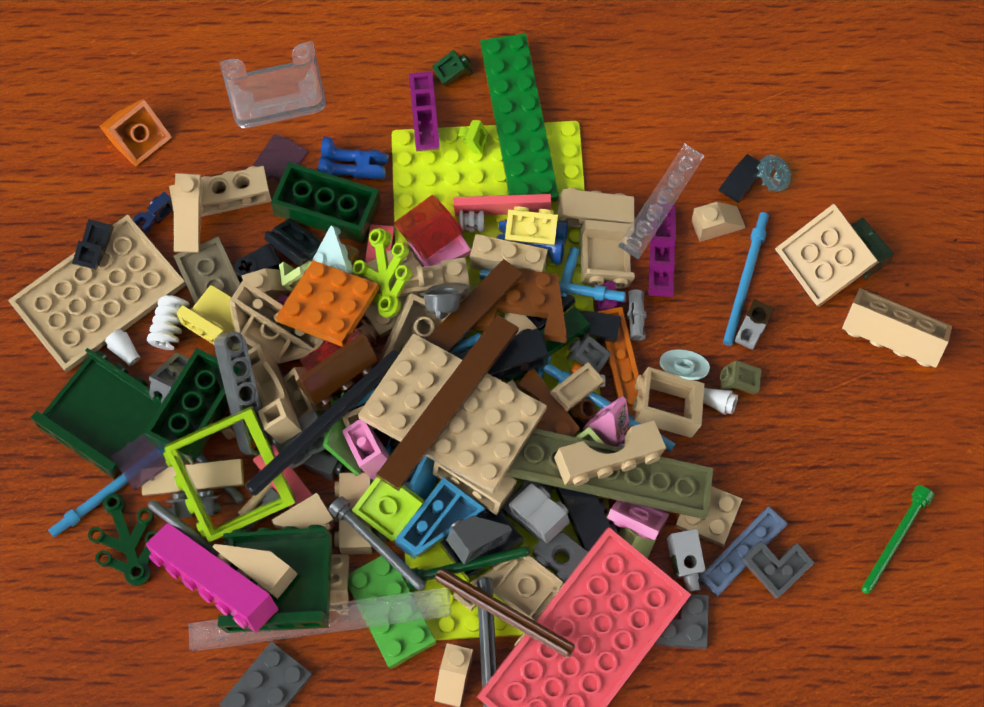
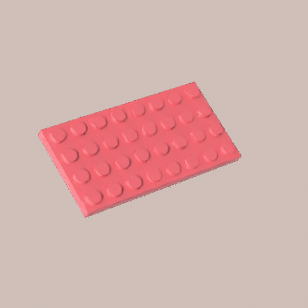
M607 528L535 620L574 643L575 650L573 654L567 658L531 636L524 634L476 697L488 707H607L691 594L611 528Z

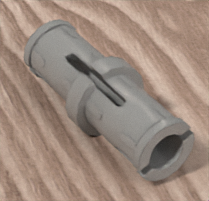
M631 290L628 292L629 311L627 312V319L630 323L629 337L632 341H642L645 339L644 320L647 315L646 311H644V292L642 290Z

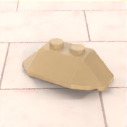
M242 280L229 301L235 332L241 333L245 338L246 344L252 348L260 344L275 358L277 364L314 356L324 341L321 338L277 322L276 316L283 305L245 280Z

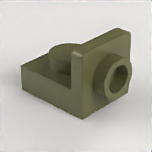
M736 360L723 367L720 373V389L729 390L735 388L754 395L760 389L762 369Z

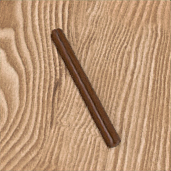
M440 568L436 573L435 580L446 588L561 655L569 658L573 654L575 645L569 640L448 570Z

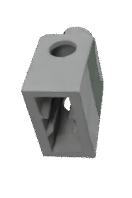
M693 529L671 534L666 539V544L675 579L683 578L685 590L688 592L701 590L699 575L705 572V565L698 530ZM684 560H689L692 568H687L684 565Z

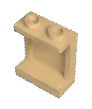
M585 220L580 229L581 283L596 287V285L602 286L606 281L616 282L617 289L630 286L635 279V273L631 272L629 239L633 234V224Z

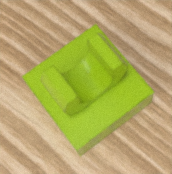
M472 120L469 128H460L458 136L464 137L463 144H467L473 153H482L489 133L480 120Z

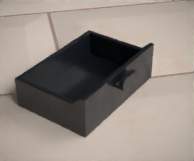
M486 509L476 516L509 525L512 529L506 543L479 557L515 549L523 545V536L517 532L501 510L495 515ZM444 539L441 542V548L453 563L462 562L447 540ZM498 564L462 572L461 574L468 583H471L488 569L494 568Z

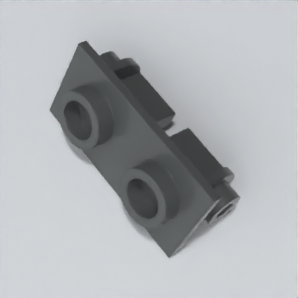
M214 490L198 491L209 516H215L216 513L221 512V504L215 500L221 496V493L214 494ZM185 492L172 493L173 497L166 500V503H172L168 510L178 518L193 517L185 503V500L188 499Z

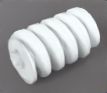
M167 295L158 300V307L155 310L156 315L153 317V325L150 327L151 333L148 334L147 341L157 348L174 350L175 348L171 343H178L180 340L174 334L182 333V330L176 326L182 325L177 311L182 305L188 308L190 303L179 297Z

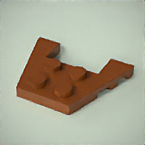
M518 269L523 273V277L472 329L485 331L498 312L547 318L543 333L544 340L566 343L567 334L558 274Z
M534 369L528 371L519 382L518 389L547 405V410L535 429L575 437L580 427L550 394L551 390Z

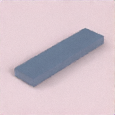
M768 506L699 576L700 582L718 597L747 567L740 559L760 541L767 546L788 523Z

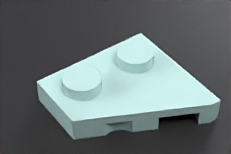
M331 225L312 260L352 274L353 267L348 259L346 246L340 243L338 237L341 231L338 227Z

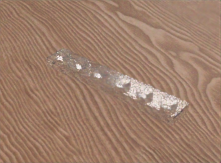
M684 143L619 243V248L637 259L641 257L703 160L704 155Z

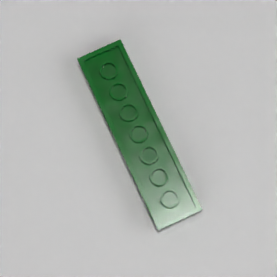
M526 33L480 40L509 195L551 194V202H557L559 194Z

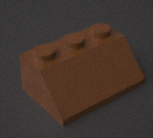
M362 332L302 375L296 383L313 406L319 403L323 407L334 399L332 393L339 388L344 392L355 384L353 378L360 373L364 377L375 367L373 364L378 359Z

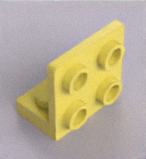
M515 206L514 210H508L505 240L555 246L558 215H554L552 210L539 209V212L535 213L530 212L527 207Z
M212 285L208 287L193 308L188 309L182 305L177 311L183 326L213 345L215 338L219 334L235 332L229 303L232 297Z

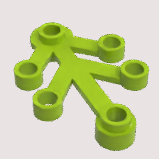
M378 228L371 231L369 241L376 250L379 273L362 260L354 263L353 272L361 277L365 276L381 286L382 295L377 293L372 301L378 305V312L381 316L391 318L397 316L401 311L402 304L399 296L406 282L412 277V269L401 265L403 259L408 256L409 248L400 242L394 244L392 247L394 257L388 266L386 248L391 244L392 236L388 231ZM394 276H396L397 281L391 289V282Z

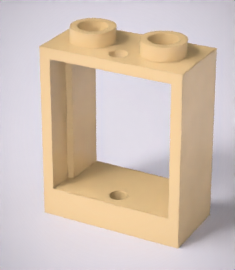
M648 367L643 375L638 376L635 383V390H638L633 403V411H636L635 422L646 423L654 420L659 429L692 438L702 424L705 383L687 380L678 375ZM654 389L684 398V417L648 407L649 390Z

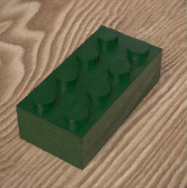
M288 162L271 201L274 216L284 219L290 218L294 222L328 232L332 225L340 229L341 233L338 236L363 244L381 204L379 189L292 162Z
M198 348L195 349L143 433L150 444L165 451L164 447L166 444L221 420L229 406L217 357ZM233 366V371L236 375L238 374L239 368ZM212 434L179 448L178 452L182 460L194 465Z

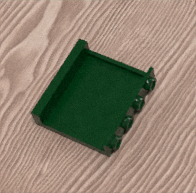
M87 348L85 351L88 358L44 412L41 414L36 410L30 419L36 427L115 480L147 438L143 433L162 404V394L156 391L157 395L152 399L149 394L150 389L147 387L148 384L138 376L135 378L127 374L128 370L118 363L113 365L108 362L109 358L99 350L93 352Z
M310 525L306 529L286 526L283 527V530L259 528L256 532L236 529L232 533H223V538L228 541V546L270 551L298 573L278 599L270 594L279 610L258 631L329 628L332 534L324 526ZM234 564L230 565L231 568L237 571L238 567ZM250 579L251 582L257 585V582H255L253 579ZM231 614L218 616V627L226 633L254 632L249 627L245 629L240 627L234 621V616Z

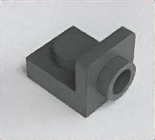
M588 335L581 339L577 338L572 342L568 349L571 352L567 359L569 361L577 360L583 366L589 362L599 373L611 353Z

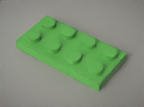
M383 556L349 573L348 587L390 669L437 644L404 577Z

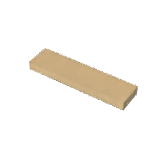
M242 459L185 465L197 491L244 485ZM173 466L141 470L143 496L185 491H180L175 483L174 476H176V472Z

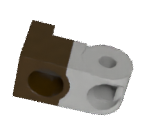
M754 299L739 329L735 342L753 350L769 323L774 308Z

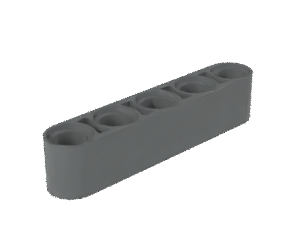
M238 332L221 333L215 338L214 347L230 414L233 415L253 406L264 430L258 413L262 409L245 338ZM228 338L233 342L231 350L227 346ZM235 363L239 367L237 375L233 371V365ZM241 388H243L245 392V396L243 399H240L239 397V391ZM243 419L233 424L240 451L246 455H261L257 446L254 450L251 447L253 437L245 420ZM264 430V432H265V434H266V436H267V438H268V440H269L268 433Z

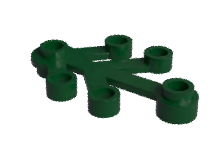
M110 494L104 499L103 507L113 517L120 540L105 534L99 527L91 528L88 532V538L93 544H103L124 553L128 563L113 558L107 550H101L96 554V562L101 567H110L124 573L126 581L132 586L144 585L151 576V570L148 566L151 560L149 558L151 552L146 546L138 559L136 548L148 525L153 522L154 514L148 508L140 509L137 513L138 522L130 536L123 515L126 503L119 494ZM117 500V504L114 507L109 506L110 501ZM143 514H150V517L147 520L141 519ZM95 532L101 533L98 539L92 538ZM148 532L145 536V542L147 543L158 532ZM103 555H108L106 562H100ZM135 569H141L139 576H133Z

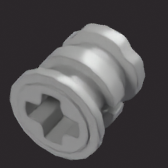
M460 210V234L464 230L484 232V211L464 213L463 210Z

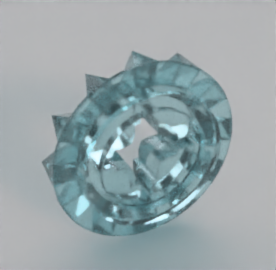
M767 155L760 159V164L757 166L760 172L757 177L762 178V185H767L769 191L775 190L780 192L785 190L791 181V172L787 163L777 155ZM772 170H777L775 172L774 178L771 177L770 174L772 173Z

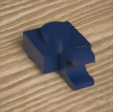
M165 192L159 197H155L147 208L148 212L138 213L134 216L133 221L135 224L138 225L141 221H146L142 229L145 233L149 232L155 223L159 224L173 210L171 197Z

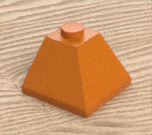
M144 99L116 112L99 126L112 144L134 166L140 164L172 138Z

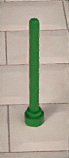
M916 485L911 494L912 504L861 588L863 593H871L921 508H925L926 505H930L935 495L928 488Z

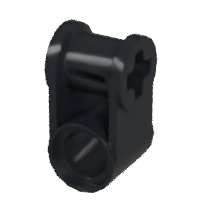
M267 244L239 258L235 263V270L241 283L243 280L242 275L264 268L280 270L279 264L282 263V260L276 249L271 244Z

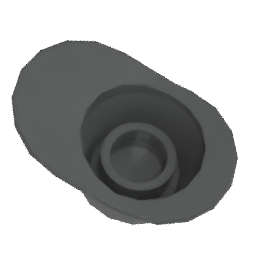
M455 282L443 283L428 288L420 295L424 296L426 309L431 313H436L437 319H444L449 313L459 310L461 296L468 286Z

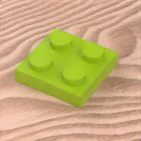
M376 477L352 511L390 541L394 542L425 500L405 485L397 491Z

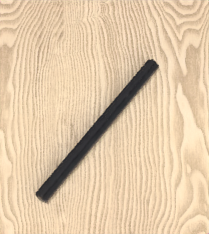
M392 350L248 481L245 485L246 489L252 495H258L375 388L400 353Z

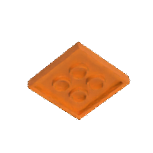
M312 260L277 314V322L343 347L379 291V286L372 281Z

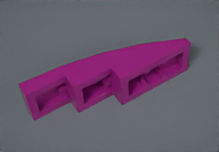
M432 72L410 73L416 152L440 150Z
M651 204L648 296L673 297L676 206Z

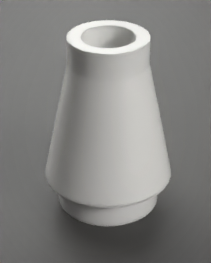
M118 329L106 338L107 348L125 361L128 366H132L140 360L141 357L137 353L127 332Z
M704 387L703 403L724 415L726 413L733 414L738 395L733 394V391L708 389Z

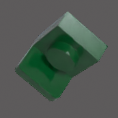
M452 50L432 66L441 83L446 87L464 73L469 76L473 74L469 67L472 65L469 58L464 53L461 55L455 50Z

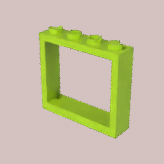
M253 406L166 444L164 447L166 451L163 453L166 459L165 462L168 467L173 466L176 472V476H174L175 483L180 491H185L188 498L185 500L186 506L190 514L195 513L199 521L196 523L197 529L202 537L206 536L208 542L222 537L223 533H231L233 530L240 529L295 504L296 498L282 472L273 480L280 498L214 527L178 452L179 448L244 419L264 463L267 465L276 455Z

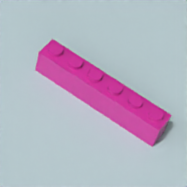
M169 523L145 544L151 552L149 558L157 566L164 565L166 571L173 578H182V582L191 591L197 589L199 595L206 602L211 603L213 601L216 603V607L225 616L228 614L234 616V621L243 629L249 627L256 633L279 610L270 594Z

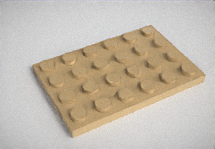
M126 215L112 225L114 226L113 232L97 270L73 265L72 261L75 255L73 253L8 300L66 373L88 358L85 351L87 348L96 352L107 344L105 340L111 333L118 329L124 332L158 307L159 298L167 295L173 296L186 286L181 276L129 215Z
M413 333L358 414L359 419L401 442L461 363L462 359ZM487 373L426 454V457L494 494L547 410V405Z

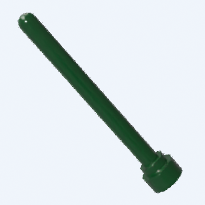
M523 546L478 557L466 564L458 562L425 571L423 568L418 569V567L411 569L426 584L427 581L435 579L436 573L440 568H444L453 574H458L527 557L530 554V550L528 547ZM407 580V584H408L410 590L416 589V588Z

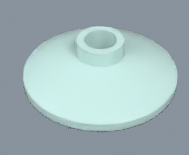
M670 350L662 354L660 358V366L665 372L678 375L687 380L701 379L709 373L710 365L708 361L692 351Z

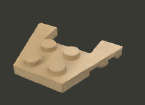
M530 555L500 563L494 569L481 576L492 578L494 595L508 606L534 621L563 585V581ZM477 578L471 583L475 587H477ZM457 593L453 594V597L471 612L477 606ZM525 633L522 634V636L518 639L514 646L517 645V643L521 640Z

